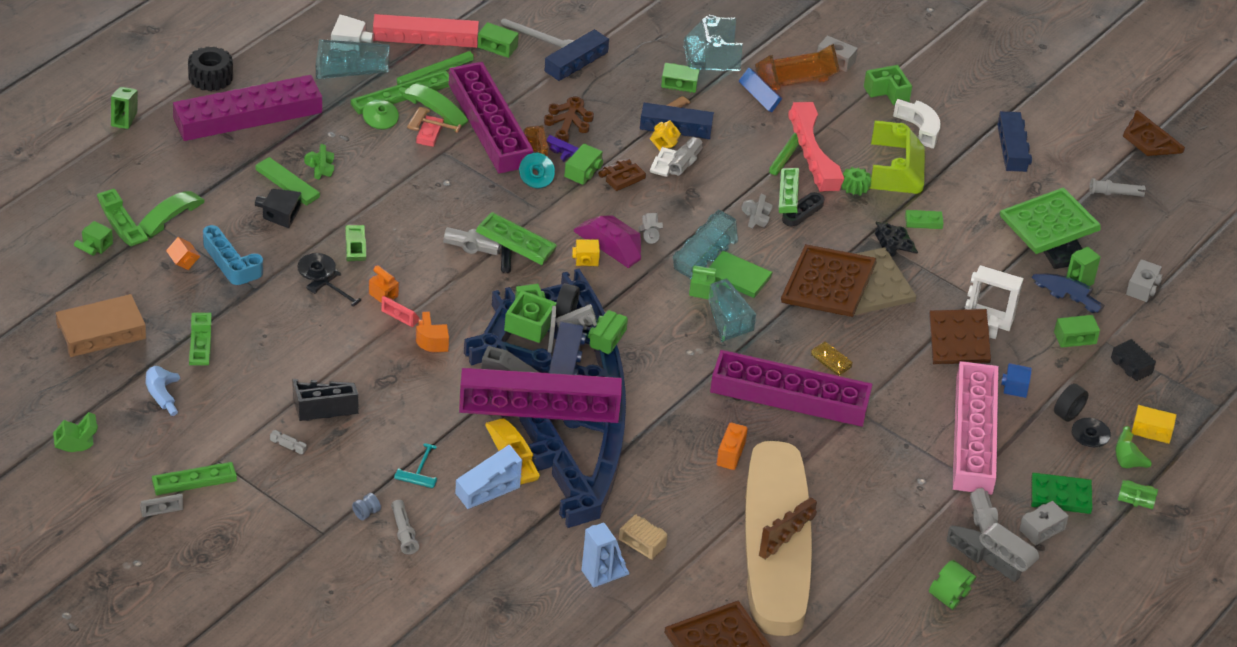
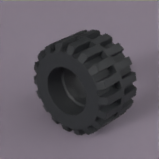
M214 46L201 47L198 50H194L188 59V78L190 83L196 88L208 91L226 88V85H230L233 80L232 56L229 55L228 51Z

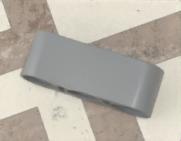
M998 523L992 524L979 536L980 542L985 548L1021 572L1026 571L1039 559V554L1033 546Z

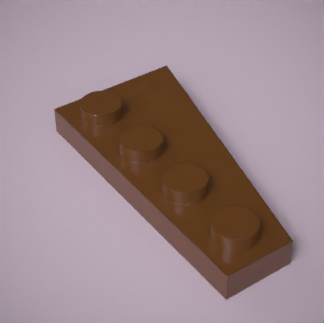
M810 497L796 506L793 513L791 511L785 513L783 520L778 518L773 521L772 527L765 526L762 532L759 556L766 560L771 554L774 555L783 543H787L795 532L802 530L806 522L812 521L817 514V501Z

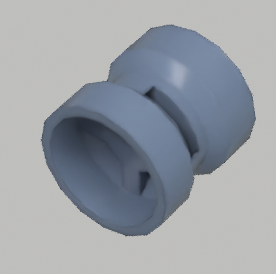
M369 493L363 497V500L359 499L353 502L352 508L360 520H365L371 513L375 514L380 511L381 504L373 493Z

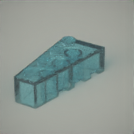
M319 39L316 58V79L388 72L390 45Z

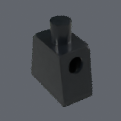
M271 189L267 198L262 196L256 197L255 206L263 208V218L265 220L290 228L301 208V192Z

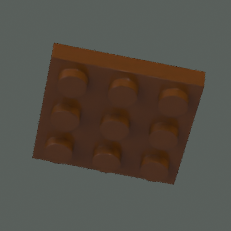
M987 309L930 310L933 364H959L960 361L969 363L991 362Z

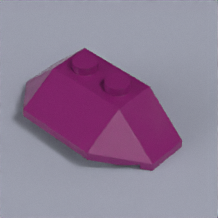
M613 215L598 216L586 220L574 228L573 232L585 240H599V249L627 268L641 260L640 233Z

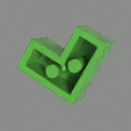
M898 65L866 71L864 88L870 97L887 95L893 105H895L897 99L910 102L912 85Z

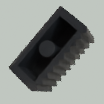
M1132 339L1115 346L1111 355L1114 364L1119 365L1135 381L1146 378L1150 374L1152 375L1156 360H1153V357L1148 355Z

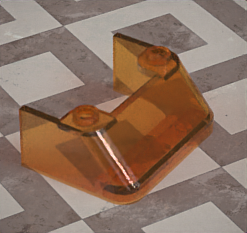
M834 44L829 45L820 52L774 60L773 55H769L755 64L758 75L774 91L781 89L782 86L818 80L819 83L829 81V77L840 72Z

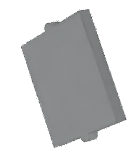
M552 306L548 353H552L556 306Z

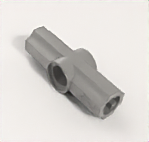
M690 138L685 145L674 153L675 157L668 164V171L672 175H681L697 159V154L703 148L701 139Z
M447 227L445 230L443 243L460 246L469 254H474L477 251L499 255L501 244L477 233L476 229H470L466 232Z
M979 488L971 492L970 499L974 508V523L976 526H979L981 533H983L992 524L998 523V512L996 507H992L988 491Z

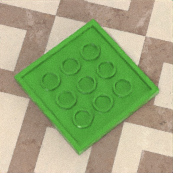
M1064 187L1000 211V217L1035 254L1101 230L1100 223Z

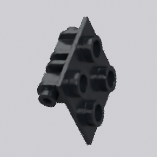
M876 221L878 228L875 230V236L879 240L881 247H885L891 257L895 255L897 249L918 253L914 242L910 239L904 227Z

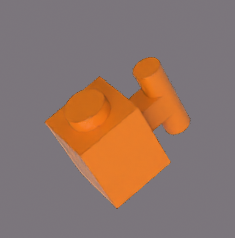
M379 265L375 266L373 271L378 275L373 276L369 280V294L381 303L383 296L394 300L399 294V282Z

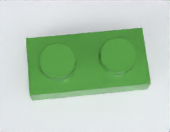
M906 210L905 212L907 228L943 229L942 211Z

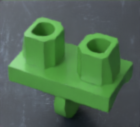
M320 144L319 153L312 151L305 155V164L312 168L314 167L315 179L319 180L321 175L331 177L334 171V165H331L334 153L326 151V145Z
M1123 480L1118 500L1131 503L1133 507L1139 505L1153 509L1158 489Z

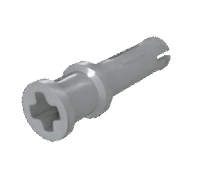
M1091 178L1090 194L1104 193L1105 196L1113 193L1141 197L1145 195V192H1141L1145 190L1144 185L1112 183L1110 180L1098 181L1095 178Z
M395 500L392 502L391 507L399 529L397 537L402 543L401 551L404 554H413L420 547L418 541L415 540V529L410 526L404 502L402 500Z

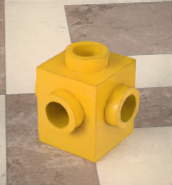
M671 120L665 123L660 122L655 126V131L651 135L650 140L659 151L662 147L671 148L677 144V139L681 133Z

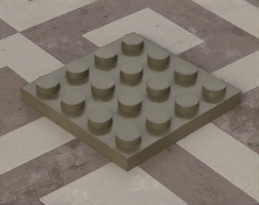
M885 247L856 253L875 257L877 263L854 315L916 301L914 291Z

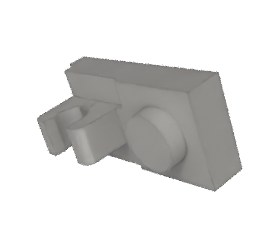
M591 304L555 318L558 329L560 322L581 325L583 330H586V327L589 325H597Z

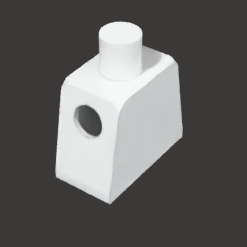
M339 15L331 33V48L359 50L363 42H373L374 33L365 32L366 23L364 21Z

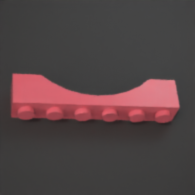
M793 102L792 108L788 112V117L793 124L794 132L797 134L799 145L803 149L804 158L807 159L809 164V170L813 174L814 183L817 184L819 192L840 191L844 181L840 166L823 153L814 137L813 127L818 116L814 103Z

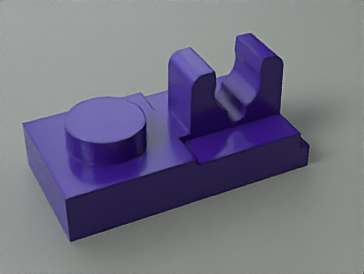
M551 135L546 140L552 152L562 153L561 160L563 162L568 157H572L579 149Z

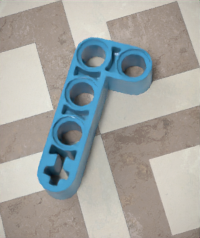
M209 225L203 229V246L230 283L241 285L262 277L263 258L261 255L249 254L240 257L217 226Z

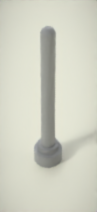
M507 19L501 20V24L506 27L560 46L561 48L573 42L571 39L563 41Z

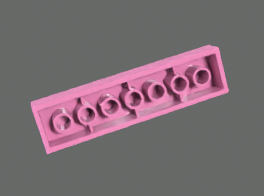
M961 361L959 363L956 376L953 490L974 492L976 489L983 488L985 491H988V494H993L997 463L998 366Z

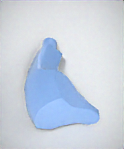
M153 366L146 372L147 389L162 409L167 408L170 415L175 416L178 413L174 406L175 400L167 392L165 386L172 382H177L180 376L178 373L169 372L160 366Z

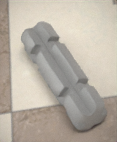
M273 430L270 434L272 442H279V445L292 451L295 449V452L304 454L307 450L306 443L298 442L297 439L286 434L281 435L282 432Z

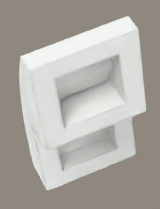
M662 147L658 157L656 156L650 172L667 177L670 174L668 164L675 157L674 153L676 151Z

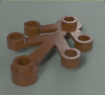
M573 96L567 99V103L561 105L550 104L549 114L544 116V124L552 126L554 123L564 120L562 128L555 133V137L569 143L568 131L571 123L573 122L579 128L580 133H588L590 125L587 122L593 121L594 113L584 108L583 99ZM569 109L568 112L557 115L559 112ZM579 112L585 122H582L575 113Z

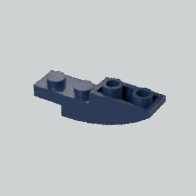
M1049 273L1033 274L1031 277L1036 280L1034 283L1039 287H1046L1051 290L1050 294L1058 299L1060 297L1065 298L1070 294L1069 297L1077 303L1082 302L1086 305L1085 308L1092 313H1099L1105 307L1104 304L1090 296L1093 288L1076 279Z

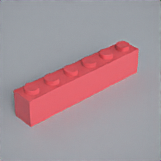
M374 14L373 41L477 48L479 21Z

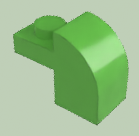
M346 225V261H366L364 225Z
M88 412L78 425L63 420L53 432L55 448L67 452L89 449L94 444L93 435L98 429L96 415Z

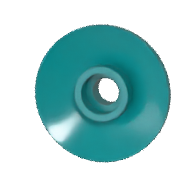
M531 153L521 161L519 174L525 184L539 189L548 186L552 182L555 168L552 161L546 155ZM533 170H537L538 175H534Z

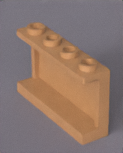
M131 294L56 312V324L58 328H61L65 337L70 357L146 339V325Z

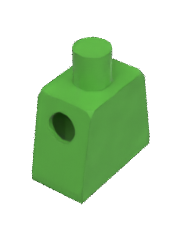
M119 87L111 96V126L129 129L137 113L138 91L136 89Z

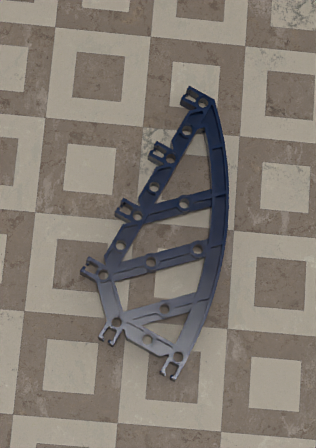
M579 268L574 270L573 281L568 277L570 276L569 272H563L561 284L541 289L545 293V299L557 302L560 289L564 283L580 288L576 310L591 304L596 320H598L600 315L604 316L605 314L600 301ZM510 287L505 288L504 299H501L499 290L492 291L491 305L495 310V314L483 334L464 339V354L466 357L469 356L471 366L482 363L487 347L491 346L510 352L540 373H549L552 355L548 353V350L541 348L532 351L506 343L512 333L504 331L505 316L515 301V294ZM556 321L553 337L554 339H557L559 330ZM589 325L586 327V330H583V333H586V344H590L588 334L592 327L595 328L596 325ZM617 345L610 354L601 352L600 349H594L598 365L592 364L586 367L576 365V369H579L578 375L622 378L618 423L563 420L564 425L574 429L583 426L604 433L592 478L582 474L550 419L519 417L521 424L533 442L528 444L533 453L532 461L537 471L552 467V476L566 499L560 500L559 515L562 519L566 518L565 525L567 528L600 519L616 479L623 446L626 416L624 372Z

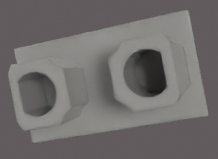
M762 193L758 202L755 203L751 199L746 200L741 207L746 215H751L748 227L752 229L755 224L764 228L770 218L768 215L773 205L765 202L766 195Z
M647 213L642 216L643 225L638 228L639 232L644 231L643 238L645 242L653 244L659 239L658 230L663 228V222L658 223L657 213Z

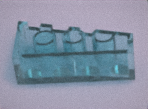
M720 209L711 214L707 222L697 229L695 235L685 242L680 251L675 252L673 255L674 269L692 279L694 265L707 267L708 261L714 262L719 252H726L729 249V244H736L738 242L736 219Z

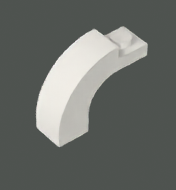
M897 99L893 116L917 125L920 128L918 139L924 146L934 149L940 130V119L937 113L920 101L916 100L915 104Z

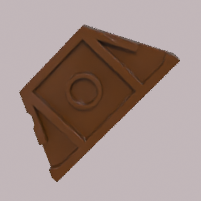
M1138 110L1123 134L1125 139L1147 156L1182 154L1185 150L1182 144Z

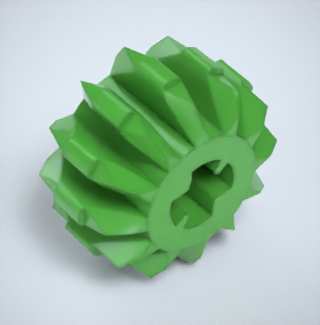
M859 167L845 169L842 189L846 190V193H852L853 196L854 194L861 196L862 193H867L872 182L870 173L866 172V169H859Z

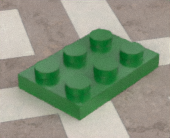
M1032 472L1031 507L1039 508L1041 505H1046L1053 501L1063 511L1091 514L1092 479Z

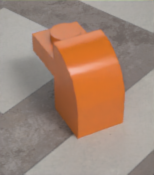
M422 312V320H418V326H416V343L418 346L429 352H448L449 334L447 324L431 325L430 312Z

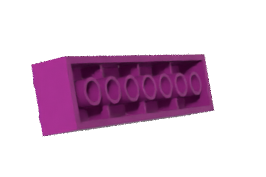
M477 62L449 68L448 85L498 174L519 170L521 161L525 156L533 153V148L484 63Z
M312 75L173 102V119L183 141L322 113V95Z
M720 350L712 375L710 392L863 427L873 384Z
M462 368L459 413L618 423L622 378Z

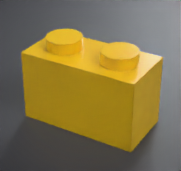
M1138 405L1131 433L1169 444L1177 414Z

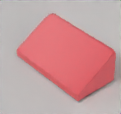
M385 296L382 297V312L411 327L420 320L414 311Z

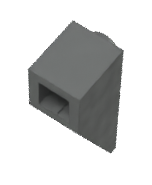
M488 346L482 358L481 369L540 373L503 349Z

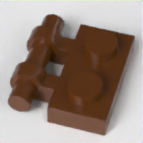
M630 159L619 160L615 165L605 166L603 170L598 172L600 178L606 176V182L615 191L646 179V173L636 163L632 164Z

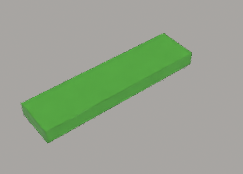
M270 157L256 164V171L283 190L301 192V202L306 206L320 198V192Z
M782 168L779 213H798L799 168Z
M233 462L152 476L156 495L237 481Z

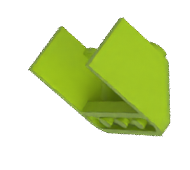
M875 121L871 144L906 148V159L896 158L892 160L891 166L873 165L872 182L869 189L913 194L921 193L924 188V145L904 123Z

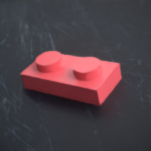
M426 115L425 119L444 123V119ZM423 122L417 135L416 143L434 147L443 126Z

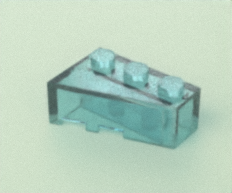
M726 278L710 284L708 301L721 342L754 331L756 313Z

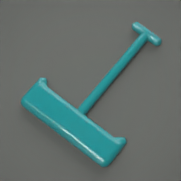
M424 443L423 446L427 447L416 474L398 468L394 476L395 479L434 488L437 482L436 477L431 478L419 475L430 449L437 448L435 445Z

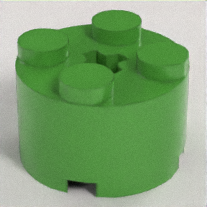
M951 560L940 571L937 581H933L929 593L954 610L960 602L959 598L961 596L965 598L972 589L970 586L976 580V576L958 562Z

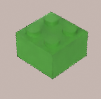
M521 290L506 313L504 331L540 343L550 328L552 306H556V302Z

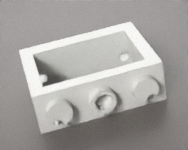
M980 265L978 271L972 274L970 282L973 283V286L971 285L967 296L970 299H967L965 309H987V317L990 315L998 317V328L1010 331L1015 318L1024 278ZM982 282L1011 291L1006 312L977 304Z

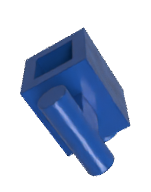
M1009 363L1007 374L1002 376L1001 385H1004L1003 393L1026 398L1032 368Z

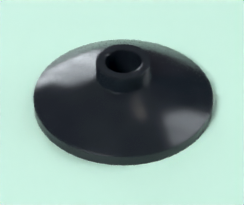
M311 253L299 260L297 268L304 278L318 281L332 276L335 272L336 264L326 254Z
M1081 418L1073 424L1071 430L1074 439L1087 447L1096 448L1104 446L1111 437L1109 427L1104 422L1095 418Z

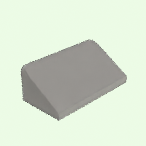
M177 494L141 501L140 510L142 517L183 510V495Z

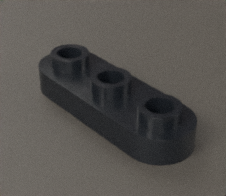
M817 192L807 194L798 201V213H783L782 222L790 227L797 226L824 206V196Z

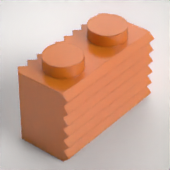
M732 422L729 423L718 449L716 463L718 466L731 470L736 469L746 443L748 430L746 426Z

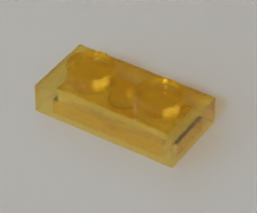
M825 341L811 351V356L838 376L852 368L853 362Z

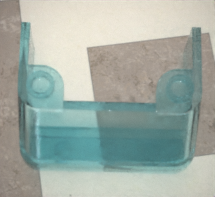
M708 15L684 37L683 46L689 68L741 70L743 44L734 43L736 18Z

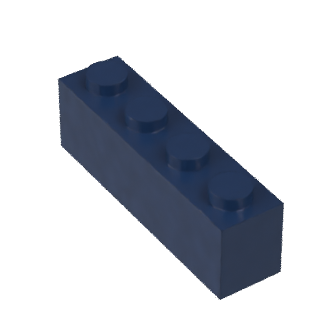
M595 29L545 57L544 71L558 81L568 77L608 53L609 38Z
M644 102L640 130L655 131L654 128L657 124L671 120L681 133L680 135L710 139L714 112Z
M1000 111L997 127L1005 170L1027 172L1028 165L1032 163V155L1029 154L1030 145L1027 142V131H1024L1025 120L1022 119L1021 112Z
M560 322L549 373L578 375L579 369H576L577 362L581 363L583 351H580V347L585 345L586 333H583V326Z

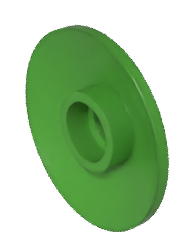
M374 100L366 104L363 109L365 122L373 128L389 129L398 121V110L388 101Z

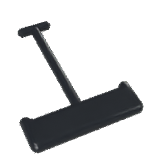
M336 269L329 278L318 281L314 280L306 286L309 291L316 294L320 288L328 285L352 301L351 306L353 307L361 301V298L355 300L329 283L335 277L341 276V273Z

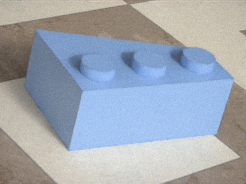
M509 444L456 479L455 494L465 507L470 509L520 488L522 459Z
M604 522L593 525L585 530L582 572L593 588L629 575L617 540Z

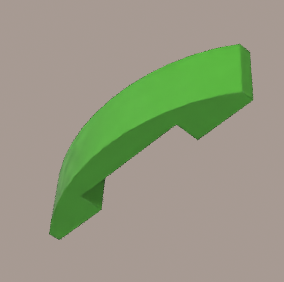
M413 84L402 93V96L412 103L417 104L421 102L442 116L445 124L457 127L460 124L462 128L468 123L466 116L455 104L429 87Z
M114 188L97 194L107 219L127 245L134 246L148 241V237L140 225H135L123 207V200Z
M192 191L175 194L152 209L139 225L146 236L152 238L164 230V223L185 209L194 210L204 203V199Z
M192 313L189 365H209L211 313Z

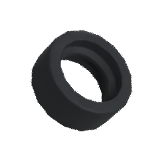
M566 283L562 285L556 302L555 318L576 310L580 293L579 287Z
M1075 383L1069 385L1056 401L1054 413L1066 422H1070L1079 415L1086 405L1089 396L1088 391Z

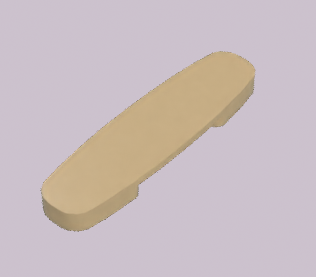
M765 441L753 448L745 496L747 591L752 619L758 629L765 634L789 636L798 633L803 628L807 610L812 559L811 521L806 522L800 532H795L787 543H783L774 555L771 554L766 560L759 556L763 528L767 525L772 527L773 521L778 518L783 520L785 513L788 511L793 513L795 507L807 500L809 495L800 451L789 443Z

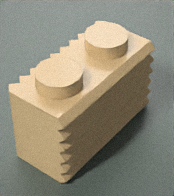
M635 514L620 528L619 540L653 560L666 547L667 533L663 529L654 527L653 524L651 525L645 518Z

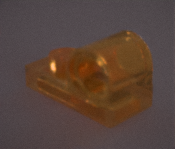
M543 125L525 128L523 133L533 151L548 157V145Z

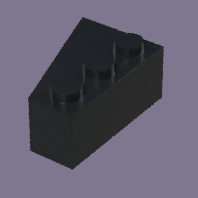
M292 379L293 400L299 421L359 414L358 392L355 383L330 381L329 384H317V380H311L310 383L298 382V379Z

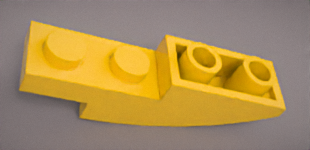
M504 418L487 422L485 426L498 451L510 444L522 459L520 485L538 480L540 475L532 461L533 453L517 429Z

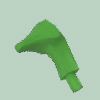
M1129 426L1123 427V432L1120 434L1116 444V456L1119 465L1122 468L1151 467V460L1131 442L1134 435L1131 433V428Z

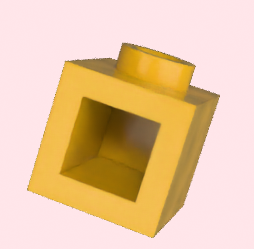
M576 239V247H572V258H575L576 266L599 265V240Z

